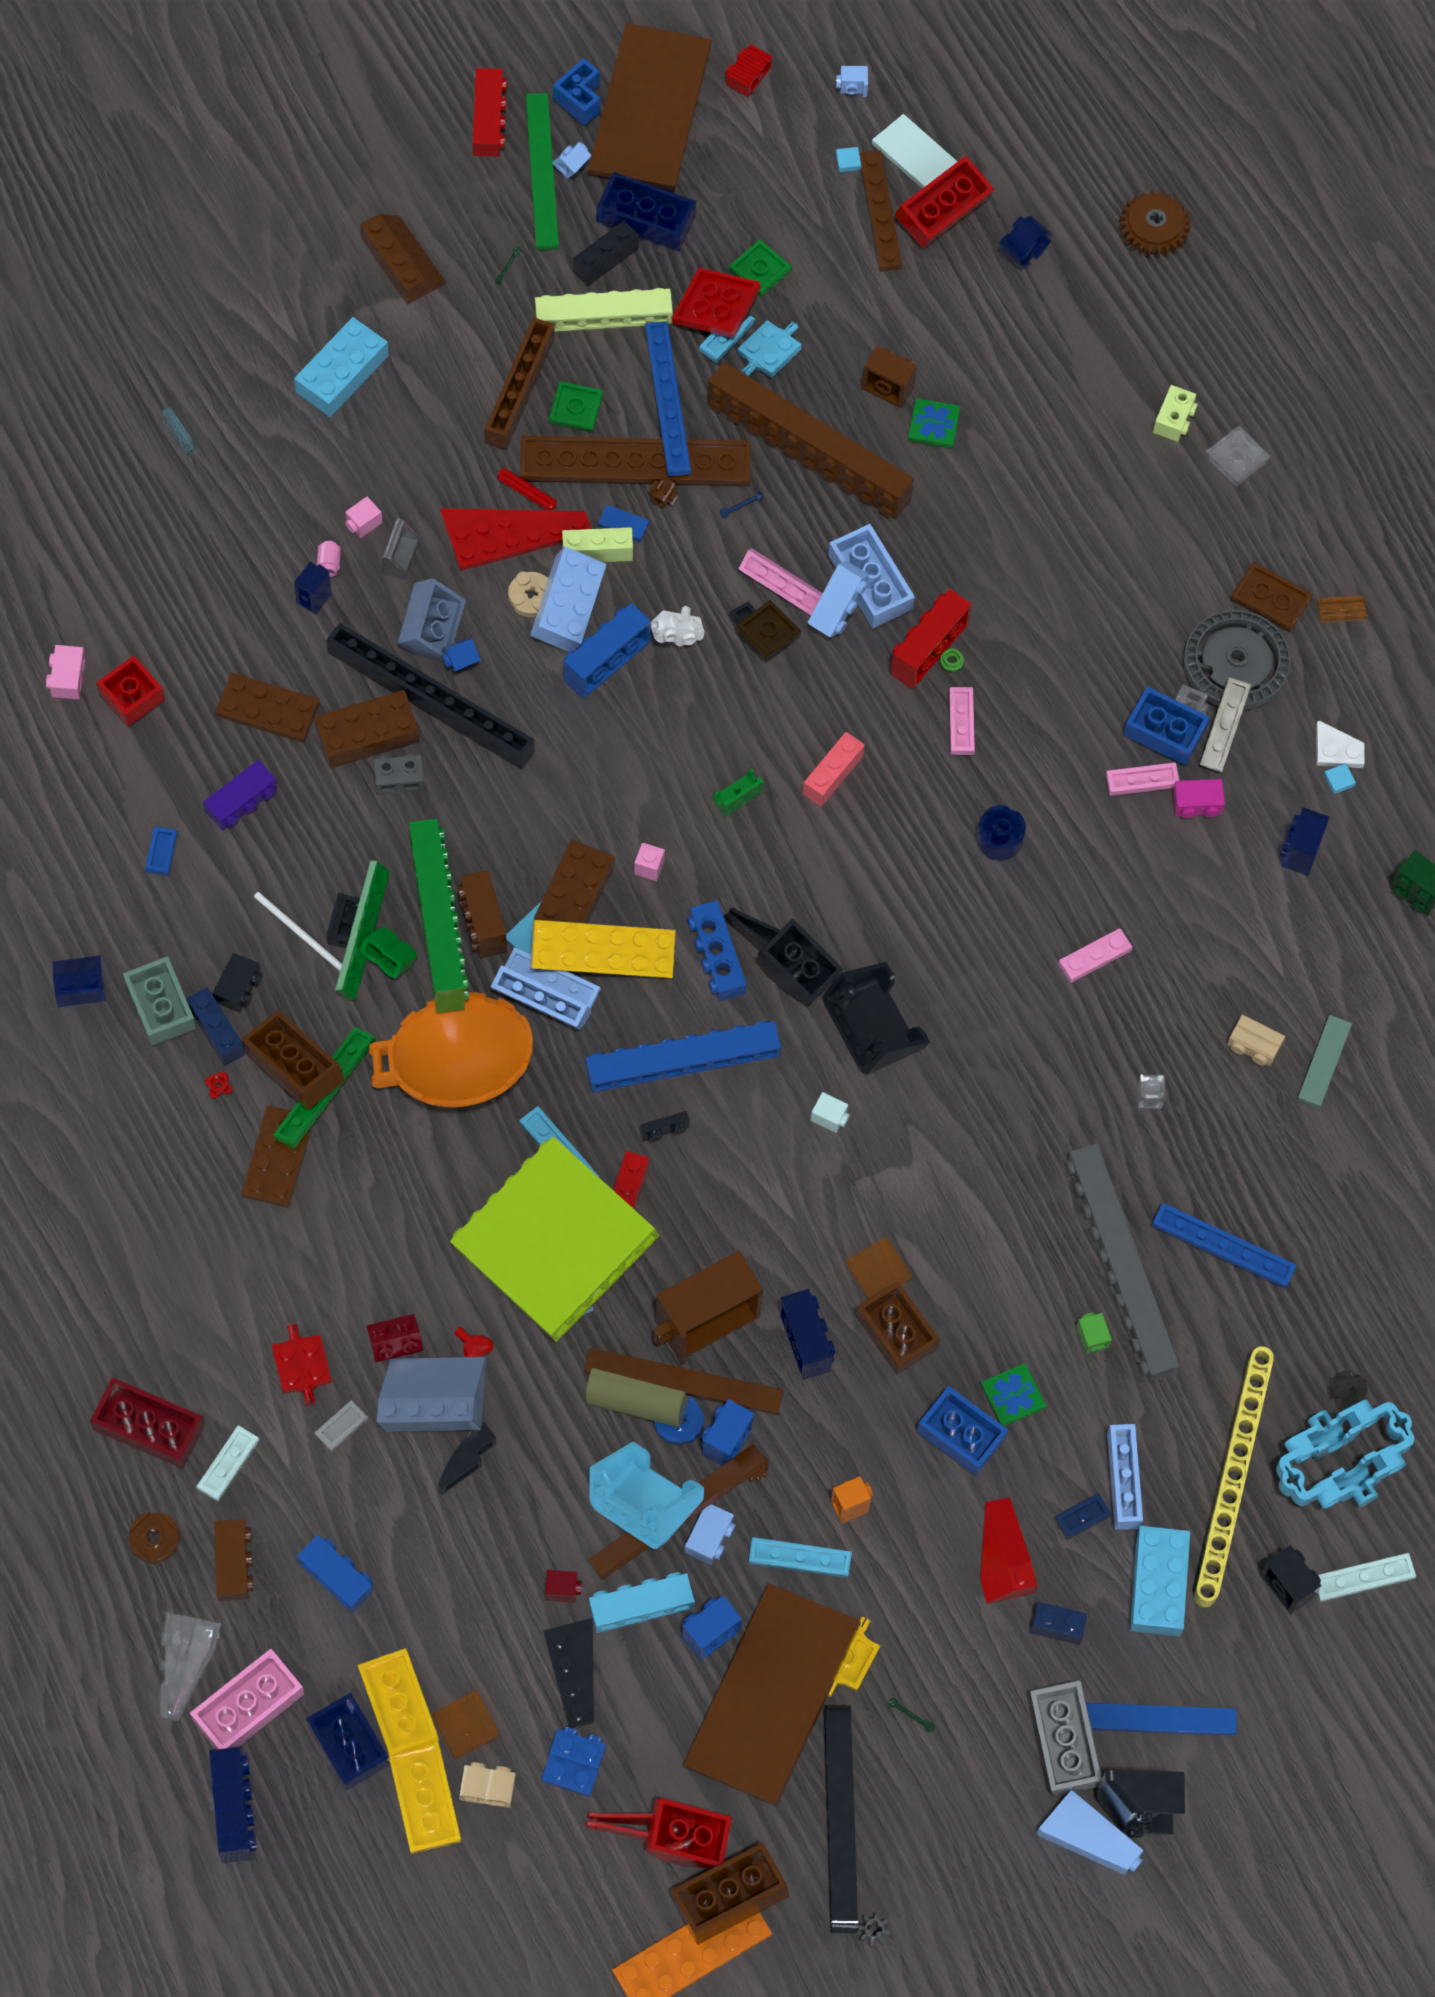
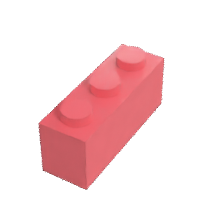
M845 732L804 781L803 795L822 807L863 758L865 744Z

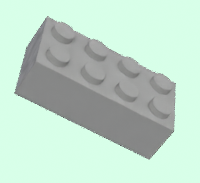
M1081 1681L1030 1691L1050 1787L1054 1797L1068 1794L1071 1790L1078 1792L1097 1788L1101 1782L1102 1773Z

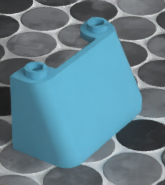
M635 1442L629 1443L590 1467L589 1498L592 1507L598 1513L653 1549L664 1545L704 1498V1487L699 1483L688 1480L681 1489L650 1469L649 1452Z

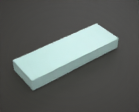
M238 1425L197 1485V1489L218 1502L259 1442V1437Z

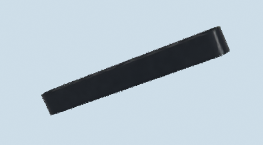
M825 1705L831 1933H858L851 1705Z

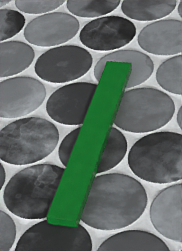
M548 93L526 94L536 251L559 249Z

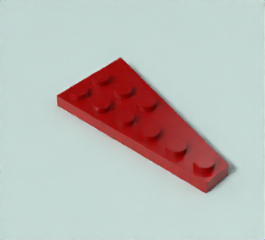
M440 508V513L460 571L562 544V530L592 529L586 511Z

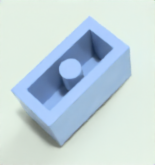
M712 1504L702 1510L685 1545L684 1553L709 1565H712L715 1559L719 1560L725 1549V1546L722 1545L725 1537L730 1538L736 1524L733 1523L734 1515Z

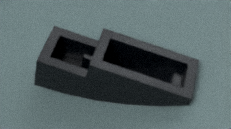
M485 1422L482 1423L481 1430H473L451 1456L438 1484L441 1495L481 1468L482 1459L479 1456L496 1445V1437Z

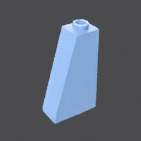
M1072 1790L1040 1826L1037 1832L1040 1837L1123 1875L1129 1869L1134 1872L1143 1861L1140 1856L1144 1850Z

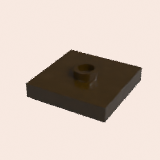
M771 600L736 625V630L766 660L799 637L802 632Z

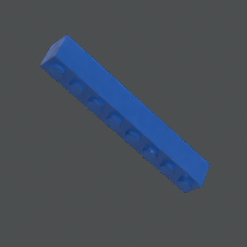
M759 1021L752 1026L738 1025L727 1031L713 1030L706 1035L698 1036L697 1034H691L684 1037V1039H666L654 1045L645 1043L634 1049L619 1048L614 1050L613 1053H594L586 1058V1070L591 1093L780 1057L781 1045L775 1021Z

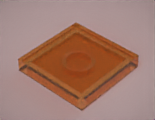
M887 1237L845 1260L847 1268L868 1299L897 1281L903 1285L913 1278Z
M477 1690L431 1714L455 1760L500 1737V1733Z

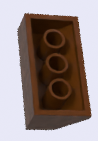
M378 214L360 224L361 239L407 305L446 284L444 278L400 216Z

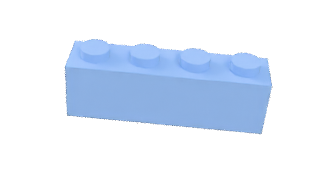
M1135 1424L1110 1425L1107 1439L1115 1530L1139 1529L1143 1522Z

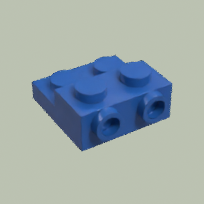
M564 1727L563 1731L557 1729L541 1782L590 1797L606 1751V1744L602 1743L603 1739L595 1735H588V1738L578 1736V1731L570 1727Z

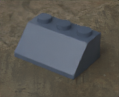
M434 578L414 583L397 644L414 655L443 661L441 655L444 652L442 648L454 643L466 600Z

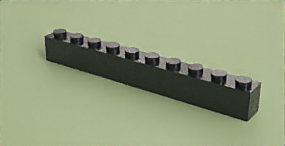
M339 623L327 638L328 653L394 693L405 690L409 702L520 769L525 766L535 752V739L342 623Z

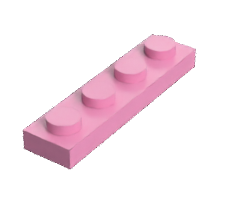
M752 548L747 551L739 567V570L812 615L823 594Z

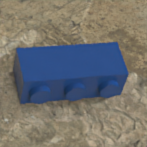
M317 1535L297 1555L298 1563L353 1613L373 1593L371 1585L373 1581L365 1572L359 1573L353 1568L355 1564L348 1556L344 1554L341 1557L335 1551L337 1547L327 1537L323 1540Z

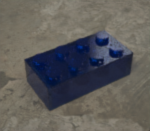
M613 172L597 205L596 222L614 228L625 220L639 237L680 251L696 217L697 201Z
M241 1747L209 1750L217 1844L221 1862L230 1863L253 1860V1852L257 1851V1842L254 1830H250V1826H255L252 1805H248V1801L252 1800V1789L249 1779H246V1775H250L247 1754H242Z

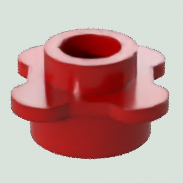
M225 1072L213 1074L205 1079V1084L210 1089L209 1096L216 1099L219 1095L232 1092V1086L228 1083V1074Z

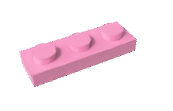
M950 687L951 755H974L973 687Z
M1176 763L1106 771L1110 796L1171 789L1174 787L1175 781H1179Z
M1119 928L1060 959L1058 964L1070 983L1127 954L1132 951L1133 947Z

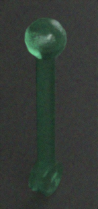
M519 247L513 248V254L495 280L496 284L500 285L502 283L503 277L516 256L521 254Z
M896 1698L889 1700L888 1704L891 1708L896 1707L923 1725L926 1732L931 1733L934 1731L935 1725L933 1722L924 1721L900 1705Z

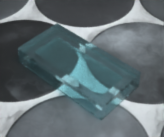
M170 407L162 410L164 423L185 454L188 456L194 453L193 440Z

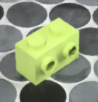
M1171 385L1156 419L1153 433L1179 442L1181 435H1186L1189 429L1190 422L1187 421L1189 416L1194 417L1198 406L1195 403L1196 394Z

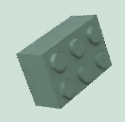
M168 956L123 973L126 988L151 1046L196 1029L194 1017Z

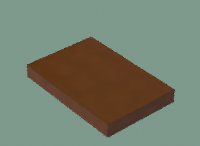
M1253 562L1231 595L1230 600L1291 633L1314 594Z

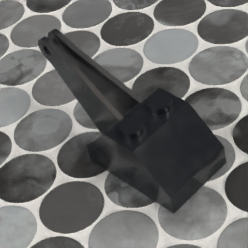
M731 908L729 914L726 913L723 916L727 924L742 934L759 950L757 954L767 974L784 992L806 1004L813 1002L843 970L793 918L781 929H778L735 908Z

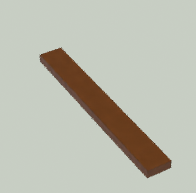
M594 1348L589 1349L584 1370L585 1374H590L591 1369L594 1368L685 1392L687 1396L726 1404L729 1399L746 1409L774 1415L779 1414L784 1391L779 1388Z
M754 1444L698 1482L704 1487L703 1501L684 1523L768 1465L766 1459ZM627 1532L588 1560L603 1580L648 1549L649 1546Z

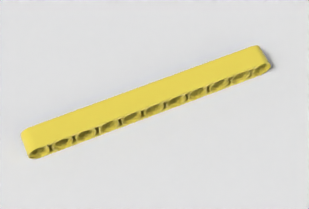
M1257 1347L1253 1350L1248 1361L1194 1591L1195 1602L1201 1607L1212 1606L1220 1592L1273 1364V1353L1267 1347ZM1262 1357L1266 1360L1267 1364L1260 1365L1256 1362L1255 1358ZM1250 1380L1259 1381L1261 1387H1253L1250 1384ZM1247 1402L1255 1405L1256 1410L1250 1411L1244 1404ZM1239 1426H1247L1251 1433H1242ZM1236 1448L1242 1449L1245 1452V1456H1236L1233 1450ZM1231 1471L1236 1472L1240 1479L1233 1480L1229 1477L1228 1473ZM1230 1495L1234 1498L1235 1502L1231 1504L1226 1503L1223 1500V1496ZM1217 1519H1226L1229 1522V1526H1220ZM1212 1542H1220L1224 1549L1221 1551L1215 1550L1212 1547ZM1206 1566H1215L1218 1569V1573H1209ZM1209 1589L1213 1597H1204L1200 1590Z

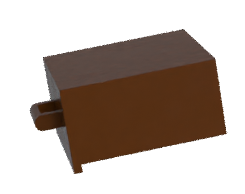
M740 1250L657 1294L655 1322L657 1327L654 1330V1342L657 1345L667 1342L680 1365L685 1364L686 1357L760 1318L763 1288Z

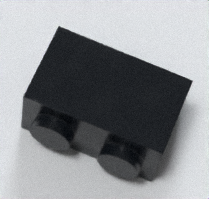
M233 953L212 993L217 1003L241 1013L243 1007H247L251 1001L253 987L258 986L261 981L260 964Z

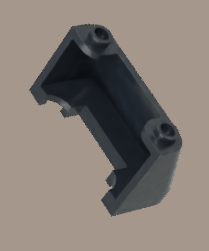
M887 962L842 972L824 994L825 1006L858 1068L863 1073L879 1070L923 1050L930 1043L926 1032L921 1027L916 1026L909 1030L889 991L894 985L895 976Z

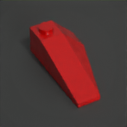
M1010 1497L986 1502L980 1582L986 1604L1034 1594L1038 1584Z

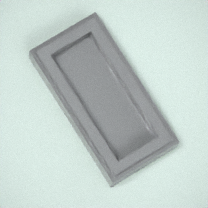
M351 1400L314 1434L332 1453L369 1419Z

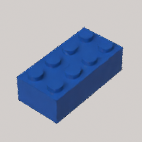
M632 603L626 608L622 607L619 609L610 622H604L596 634L585 638L576 651L572 650L565 656L564 682L582 699H585L651 642V620Z

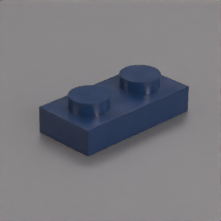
M1098 1493L1057 1515L1055 1520L1067 1540L1110 1518L1112 1514Z

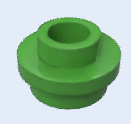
M956 649L946 650L940 659L941 666L951 672L959 670L964 662L963 655ZM953 659L956 663H949L948 660Z

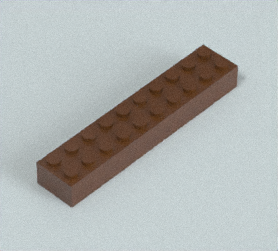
M723 362L709 379L707 404L712 410L723 413L733 423L741 424L751 434L762 437L769 445L780 448L790 458H796L808 469L819 472L827 481H833L840 485L845 492L858 496L863 503L879 509L884 516L892 517L896 520L911 501L913 477L734 367Z

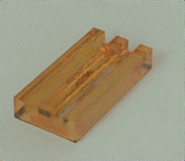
M1364 595L1318 598L1320 623L1365 620L1367 612L1365 611ZM1360 610V612H1355V613H1341V614H1327V615L1324 614L1325 612H1338V613H1340V612H1346V611Z

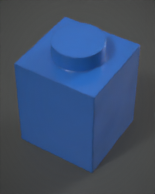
M465 638L442 648L444 652L441 655L446 668L450 667V670L457 671L481 661L471 638Z

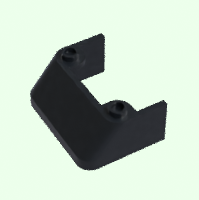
M1109 1770L1104 1773L1097 1788V1801L1124 1833H1128L1130 1838H1142L1143 1834L1173 1835V1814H1185V1772Z

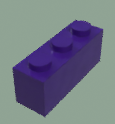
M257 760L204 800V811L222 831L227 827L231 828L238 823L239 818L246 813L253 812L260 802L264 799H270L278 789L276 778Z

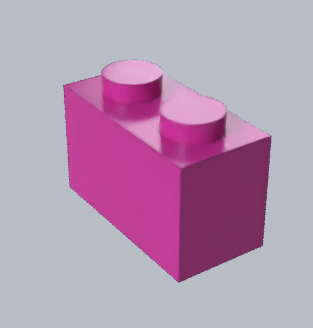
M1222 779L1175 781L1173 787L1175 816L1193 818L1200 815H1205L1206 817L1222 815L1225 806Z

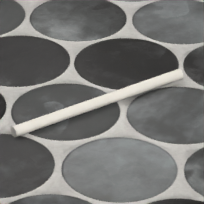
M260 892L254 895V898L335 968L341 971V962Z

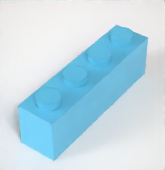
M680 1572L671 1573L666 1576V1579L658 1581L655 1578L647 1579L642 1582V1585L634 1587L632 1585H623L618 1587L617 1591L611 1593L599 1591L589 1598V1607L596 1633L694 1609L695 1605L687 1573L681 1575Z

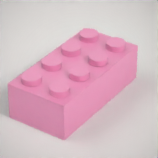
M269 1649L190 1712L192 1721L224 1759L302 1697L304 1690L303 1686L275 1652Z

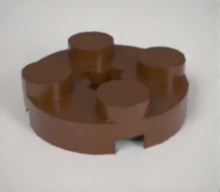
M144 1513L136 1518L130 1526V1548L134 1555L144 1562L153 1565L170 1558L178 1548L180 1542L178 1527L174 1520L164 1513ZM149 1533H160L159 1541L157 1543L148 1542L150 1539Z

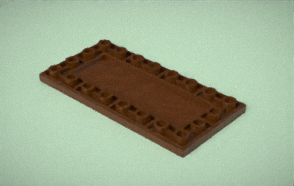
M625 24L588 174L675 191L712 39L636 24Z
M768 1583L683 1764L684 1768L777 1807L861 1625V1621Z

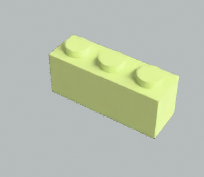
M632 527L562 530L563 547L566 546L601 562L633 561Z

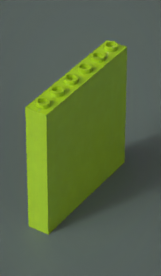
M553 1136L550 1140H546L540 1145L538 1152L532 1158L530 1157L524 1161L521 1169L505 1181L504 1186L498 1193L495 1192L488 1198L487 1204L481 1210H477L472 1214L470 1221L453 1234L450 1242L459 1253L547 1335L557 1342L660 1236L650 1223Z

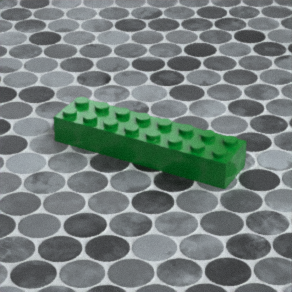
M437 819L409 822L410 846L436 1013L465 1009V1000H469L468 980L464 969L465 961L461 950L460 932H458V917L454 906L455 898L451 887L452 880L450 869L448 868L444 829L438 826Z

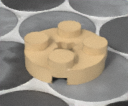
M520 572L517 574L509 586L508 598L518 614L525 617H536L548 577L537 572ZM529 591H535V593L538 595L533 596L532 599L528 598V594L526 593Z

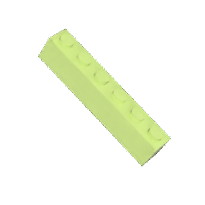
M655 288L643 291L635 289L627 292L610 291L608 293L589 292L581 295H544L535 298L536 318L555 324V332L645 326V323L662 321L672 324L673 311L670 289Z

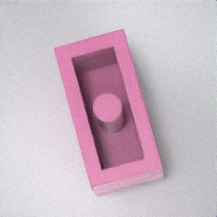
M55 645V652L50 654L49 666L52 667V672L47 675L46 688L50 689L52 697L80 700L86 660L84 647Z

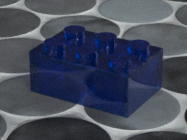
M809 1289L781 1297L779 1315L802 1380L830 1372L834 1362L833 1355L836 1354L832 1340L828 1341L825 1332H828L824 1318H819L817 1310L820 1308L817 1297L815 1295L811 1296Z
M352 1693L306 1718L309 1729L345 1791L390 1766L388 1755Z

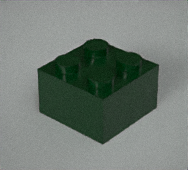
M1414 850L1397 870L1390 889L1393 890V893L1398 898L1405 899L1417 912L1424 913L1426 916H1429L1435 909V864Z

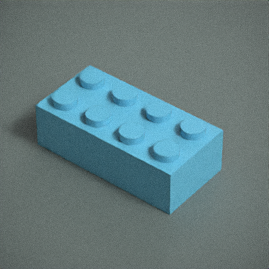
M352 317L294 378L295 392L331 417L389 356L388 342Z
M1147 1526L1139 1527L1136 1537L1130 1631L1181 1636L1184 1630L1190 1531Z

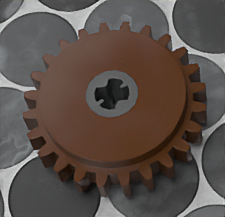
M1151 191L1149 195L1142 192L1140 198L1135 195L1133 202L1128 200L1127 206L1123 207L1119 229L1122 230L1121 236L1126 237V244L1132 243V250L1138 248L1140 250L1139 254L1146 252L1149 257L1152 254L1160 257V253L1168 256L1169 250L1175 253L1177 246L1182 247L1183 242L1187 241L1191 228V218H1188L1189 211H1184L1185 205H1179L1178 198L1173 200L1170 198L1171 194L1165 196L1162 191L1158 194H1154Z

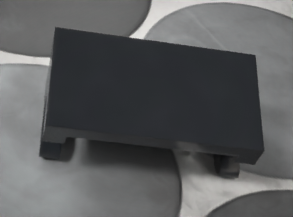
M338 892L326 934L328 945L347 949L360 898Z

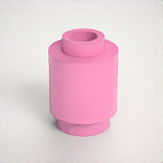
M325 541L318 546L317 569L321 576L334 577L340 569L341 547L335 542Z

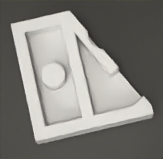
M1317 721L1316 766L1338 767L1347 764L1351 768H1363L1365 764L1364 743L1321 721Z

